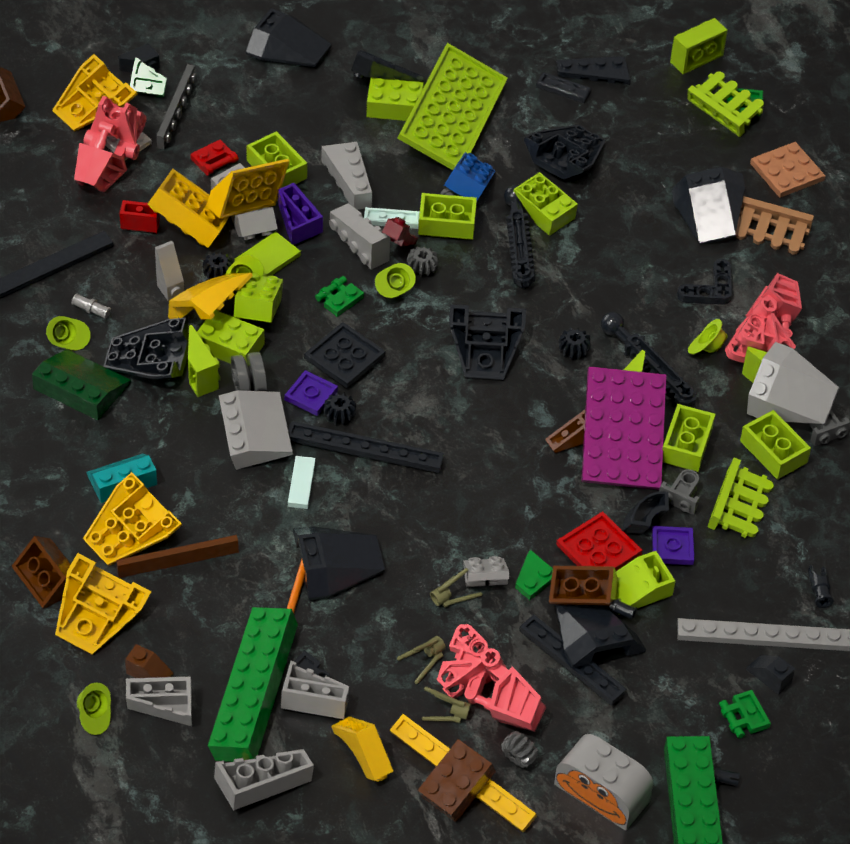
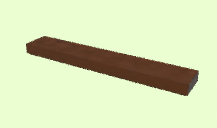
M237 535L119 559L116 560L117 574L119 578L239 553Z

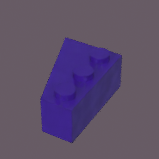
M295 183L278 189V205L292 245L323 232V216Z

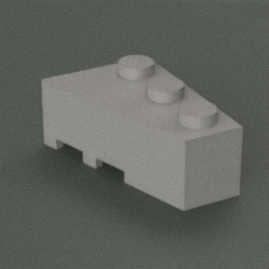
M290 661L282 689L281 708L344 719L348 706L349 686L327 676L325 678L314 674V670L309 668L307 670L296 666V662Z
M191 677L126 679L127 709L192 726Z

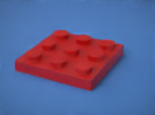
M603 511L559 538L556 542V545L577 566H612L617 571L642 555V549Z

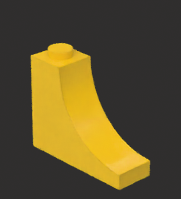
M347 717L331 726L334 734L338 735L352 750L366 778L378 782L387 778V774L393 772L375 724Z

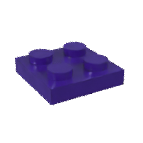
M305 370L284 395V400L318 416L324 409V402L328 399L329 395L334 396L338 392V386Z
M652 526V552L657 551L664 564L693 565V528Z

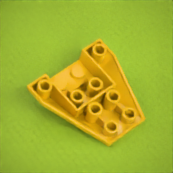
M131 472L116 485L83 537V540L110 566L116 563V560L127 558L167 539L182 526V523L170 511H167Z

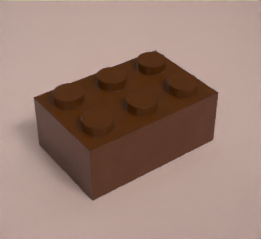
M458 739L420 786L418 792L424 800L456 823L496 770L491 762Z

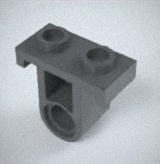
M831 410L825 424L809 423L813 429L811 443L817 446L848 435L850 420L845 417L843 422H840Z
M683 470L671 488L667 486V482L663 481L659 492H669V504L694 515L699 502V497L695 496L699 475L694 470Z

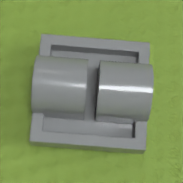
M492 556L489 559L481 560L480 558L473 557L463 561L464 569L468 568V572L465 573L466 587L485 586L486 580H488L489 586L508 584L509 570L504 558Z

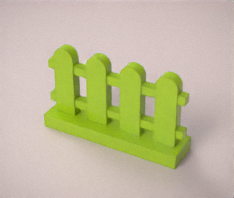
M716 72L714 75L711 73L708 75V80L702 85L698 84L696 87L692 85L687 89L688 101L739 137L744 134V125L748 126L751 123L750 119L757 113L759 115L763 113V101L756 99L751 102L750 91L742 90L740 93L737 92L738 86L736 81H729L727 84L723 82L725 80L723 72ZM718 86L721 87L715 94L711 93ZM731 95L734 96L730 102H724ZM744 104L747 105L741 113L737 111Z
M733 458L728 467L707 527L715 530L717 524L723 525L722 528L725 530L730 528L742 533L741 536L744 538L746 536L754 537L758 532V527L751 522H760L763 518V512L757 509V506L765 507L768 503V497L761 493L762 491L766 493L771 492L773 483L765 475L761 477L749 472V468H739L741 460ZM743 483L746 484V485H749V486H751V487H753V488H756L757 491H754V490H752V489H749V488L743 486ZM738 498L747 501L752 505L750 506L743 502L738 501ZM735 513L744 518H747V520L745 521L743 519L733 516L732 514Z

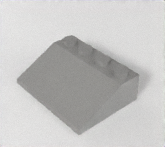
M237 390L219 395L230 456L236 470L293 455L280 392Z

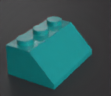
M140 454L87 472V476L100 503L106 502L116 485L131 472L146 488L157 485L156 468L150 456L146 454Z

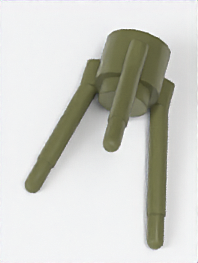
M465 568L442 586L430 592V597L436 606L443 605L446 608L451 604L483 595L482 592L449 600L452 595L448 587L467 573L468 568Z
M435 636L426 643L398 656L397 660L409 657L421 650H424L429 657L434 656L432 661L415 680V684H418L433 665L443 657L442 652L446 649V646L439 636Z
M424 687L425 691L430 692L435 697L451 703L450 713L454 714V716L422 717L423 721H454L460 723L461 719H467L470 703L459 701L434 689Z

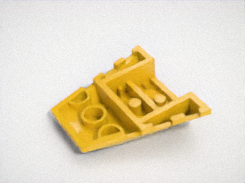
M230 273L204 281L183 291L169 301V319L183 318L193 309L196 310L200 319H212L215 316L213 312L216 309L221 310L225 306L223 302L231 299L234 296L233 291L240 290L253 274Z

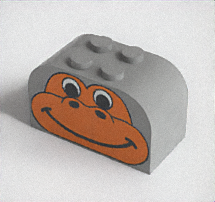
M585 734L558 764L554 785L626 831L650 802L653 779L650 773L631 757L601 738L592 734Z

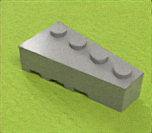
M350 142L322 146V163L324 166L326 165L329 174L334 177L337 186L344 192V196L349 204L357 210L365 209V207L372 208V190L358 143Z
M349 203L330 212L329 225L331 229L335 230L341 240L350 246L351 251L360 257L363 264H366L372 270L389 261L390 236L383 234L379 226H372L371 220L368 218L363 219L362 214Z
M302 749L276 753V756L271 757L260 755L256 756V759L250 760L239 758L229 763L218 761L215 763L214 778L232 809L236 810L312 781L314 765L305 750Z

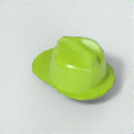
M243 255L228 268L226 275L230 273H257L263 276L264 267L262 262L255 256Z
M397 263L377 274L375 287L380 295L386 298H394L409 291L415 284L416 276L410 266L404 263Z
M65 316L53 318L48 323L46 329L48 340L51 344L58 347L80 350L90 340V330L84 322Z
M720 319L711 321L702 333L693 340L688 347L689 354H696L702 350L713 353L722 347L728 336L721 328L722 321Z
M91 683L85 687L77 699L81 725L89 734H102L110 724L111 697L108 688L104 684Z

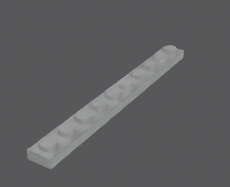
M678 618L677 640L850 651V629Z

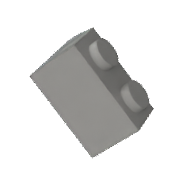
M273 207L231 216L238 237H244L245 240L255 238V234L262 233V236L270 235L273 233L272 230L278 229Z

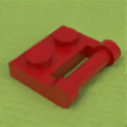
M221 139L190 154L191 160L207 176L212 174L214 170L239 160L236 152H232Z

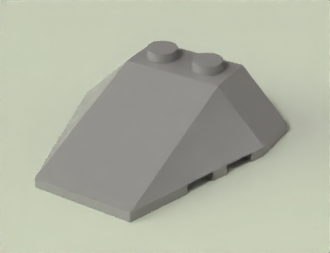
M775 342L763 357L748 396L747 414L759 418L774 410L785 422L825 424L840 387L815 368L795 349Z

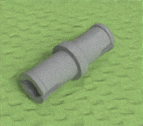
M76 293L72 299V305L85 309L89 314L94 313L104 319L110 315L111 308L97 303L93 298L90 300Z

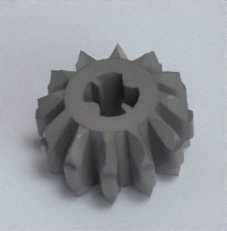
M425 245L423 248L417 246L415 250L411 249L407 257L408 266L413 269L415 274L418 273L420 276L423 274L429 276L430 273H434L439 260L437 252H434L432 248L426 249Z
M517 731L508 735L501 744V749L505 756L510 759V762L515 763L516 766L521 768L528 767L538 756V749L529 740V737L527 738L523 733Z

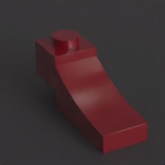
M399 217L387 219L382 233L390 236L392 242L400 246L415 245L418 237L410 234L409 229L411 226L405 224L406 221Z

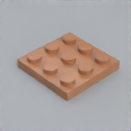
M796 142L751 158L750 164L779 198L825 180L824 173Z

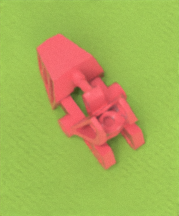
M103 96L98 104L91 129L87 130L84 136V144L79 143L74 177L77 184L83 186L84 183H87L99 191L105 192L127 171L124 161L125 157L136 160L139 155L140 146L137 144V140L145 127L146 115L137 111V108L129 103H125L124 108L114 104L108 97ZM107 136L120 139L114 153L104 150Z
M779 273L774 276L769 286H766L745 315L747 318L739 325L736 333L726 346L725 352L728 358L744 363L748 346L768 352L775 342L787 344L793 349L796 348L790 339L793 334L789 327L802 310L797 281ZM735 346L738 347L736 352L733 351Z
M469 624L459 625L449 645L450 651L456 653V660L443 661L437 681L443 686V691L452 698L465 694L470 704L478 703L484 706L485 709L490 710L492 717L497 722L535 732L546 709V706L541 702V696L513 666L509 670L507 669L499 652L496 649L489 648L485 639ZM465 631L466 633L468 632L469 635L462 637L461 633ZM474 647L478 649L477 653H475ZM449 673L445 682H443L444 674ZM493 681L495 687L492 698L481 696L484 685ZM459 685L458 691H448L449 688Z

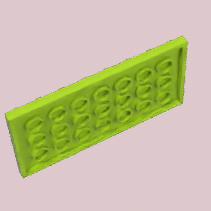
M447 43L397 138L453 170L465 152L471 153L507 77Z

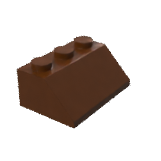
M0 67V122L15 119L26 106L12 73Z
M34 536L13 563L12 568L42 608H47L62 600L66 575L71 564L51 538Z
M553 566L549 604L611 605L616 597L618 582L615 568L612 566Z

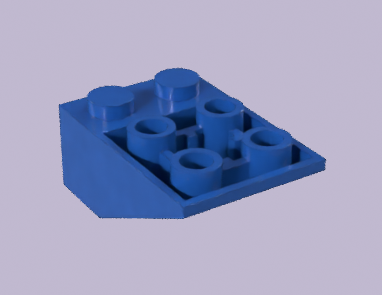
M465 152L444 186L460 196L475 197L478 200L495 170L490 164L482 163L477 160L475 155Z

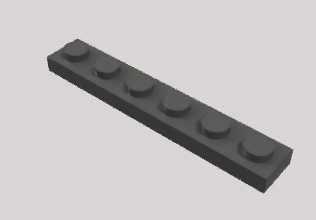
M187 64L156 135L158 149L164 150L166 144L170 143L171 133L176 129L177 119L181 117L182 107L186 106L187 95L191 94L192 84H195L197 79L194 65Z

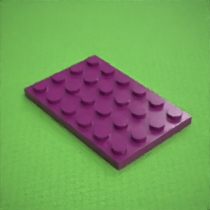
M598 367L588 368L582 482L660 489L666 393L665 374Z

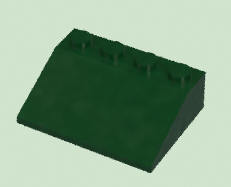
M68 349L43 361L32 373L34 390L96 420L102 417L131 383L130 379Z

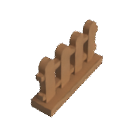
M743 196V206L740 211L741 218L736 235L737 239L743 240L748 234L753 236V242L757 245L762 244L764 239L771 241L770 245L775 250L780 249L782 244L789 246L788 251L790 254H797L800 249H804L805 244L802 241L804 235H809L814 215ZM752 220L758 221L756 230L749 228ZM769 225L776 226L773 235L767 233ZM787 229L794 231L791 240L784 238Z

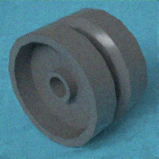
M259 352L248 353L247 363L242 355L231 356L232 378L236 391H251V388L252 391H267L265 369Z

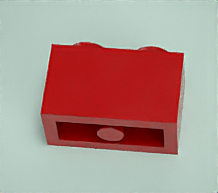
M123 200L120 210V227L127 230L157 233L160 213L154 212L147 205L148 203Z

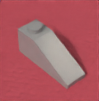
M172 241L155 247L157 287L167 300L173 299L184 291V280Z

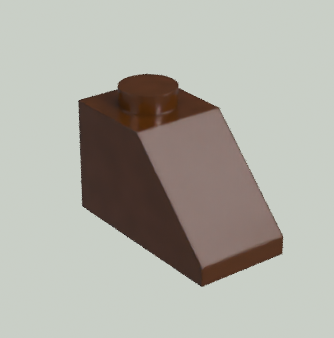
M137 644L125 659L126 674L134 678L173 677L174 675L171 669L155 652Z

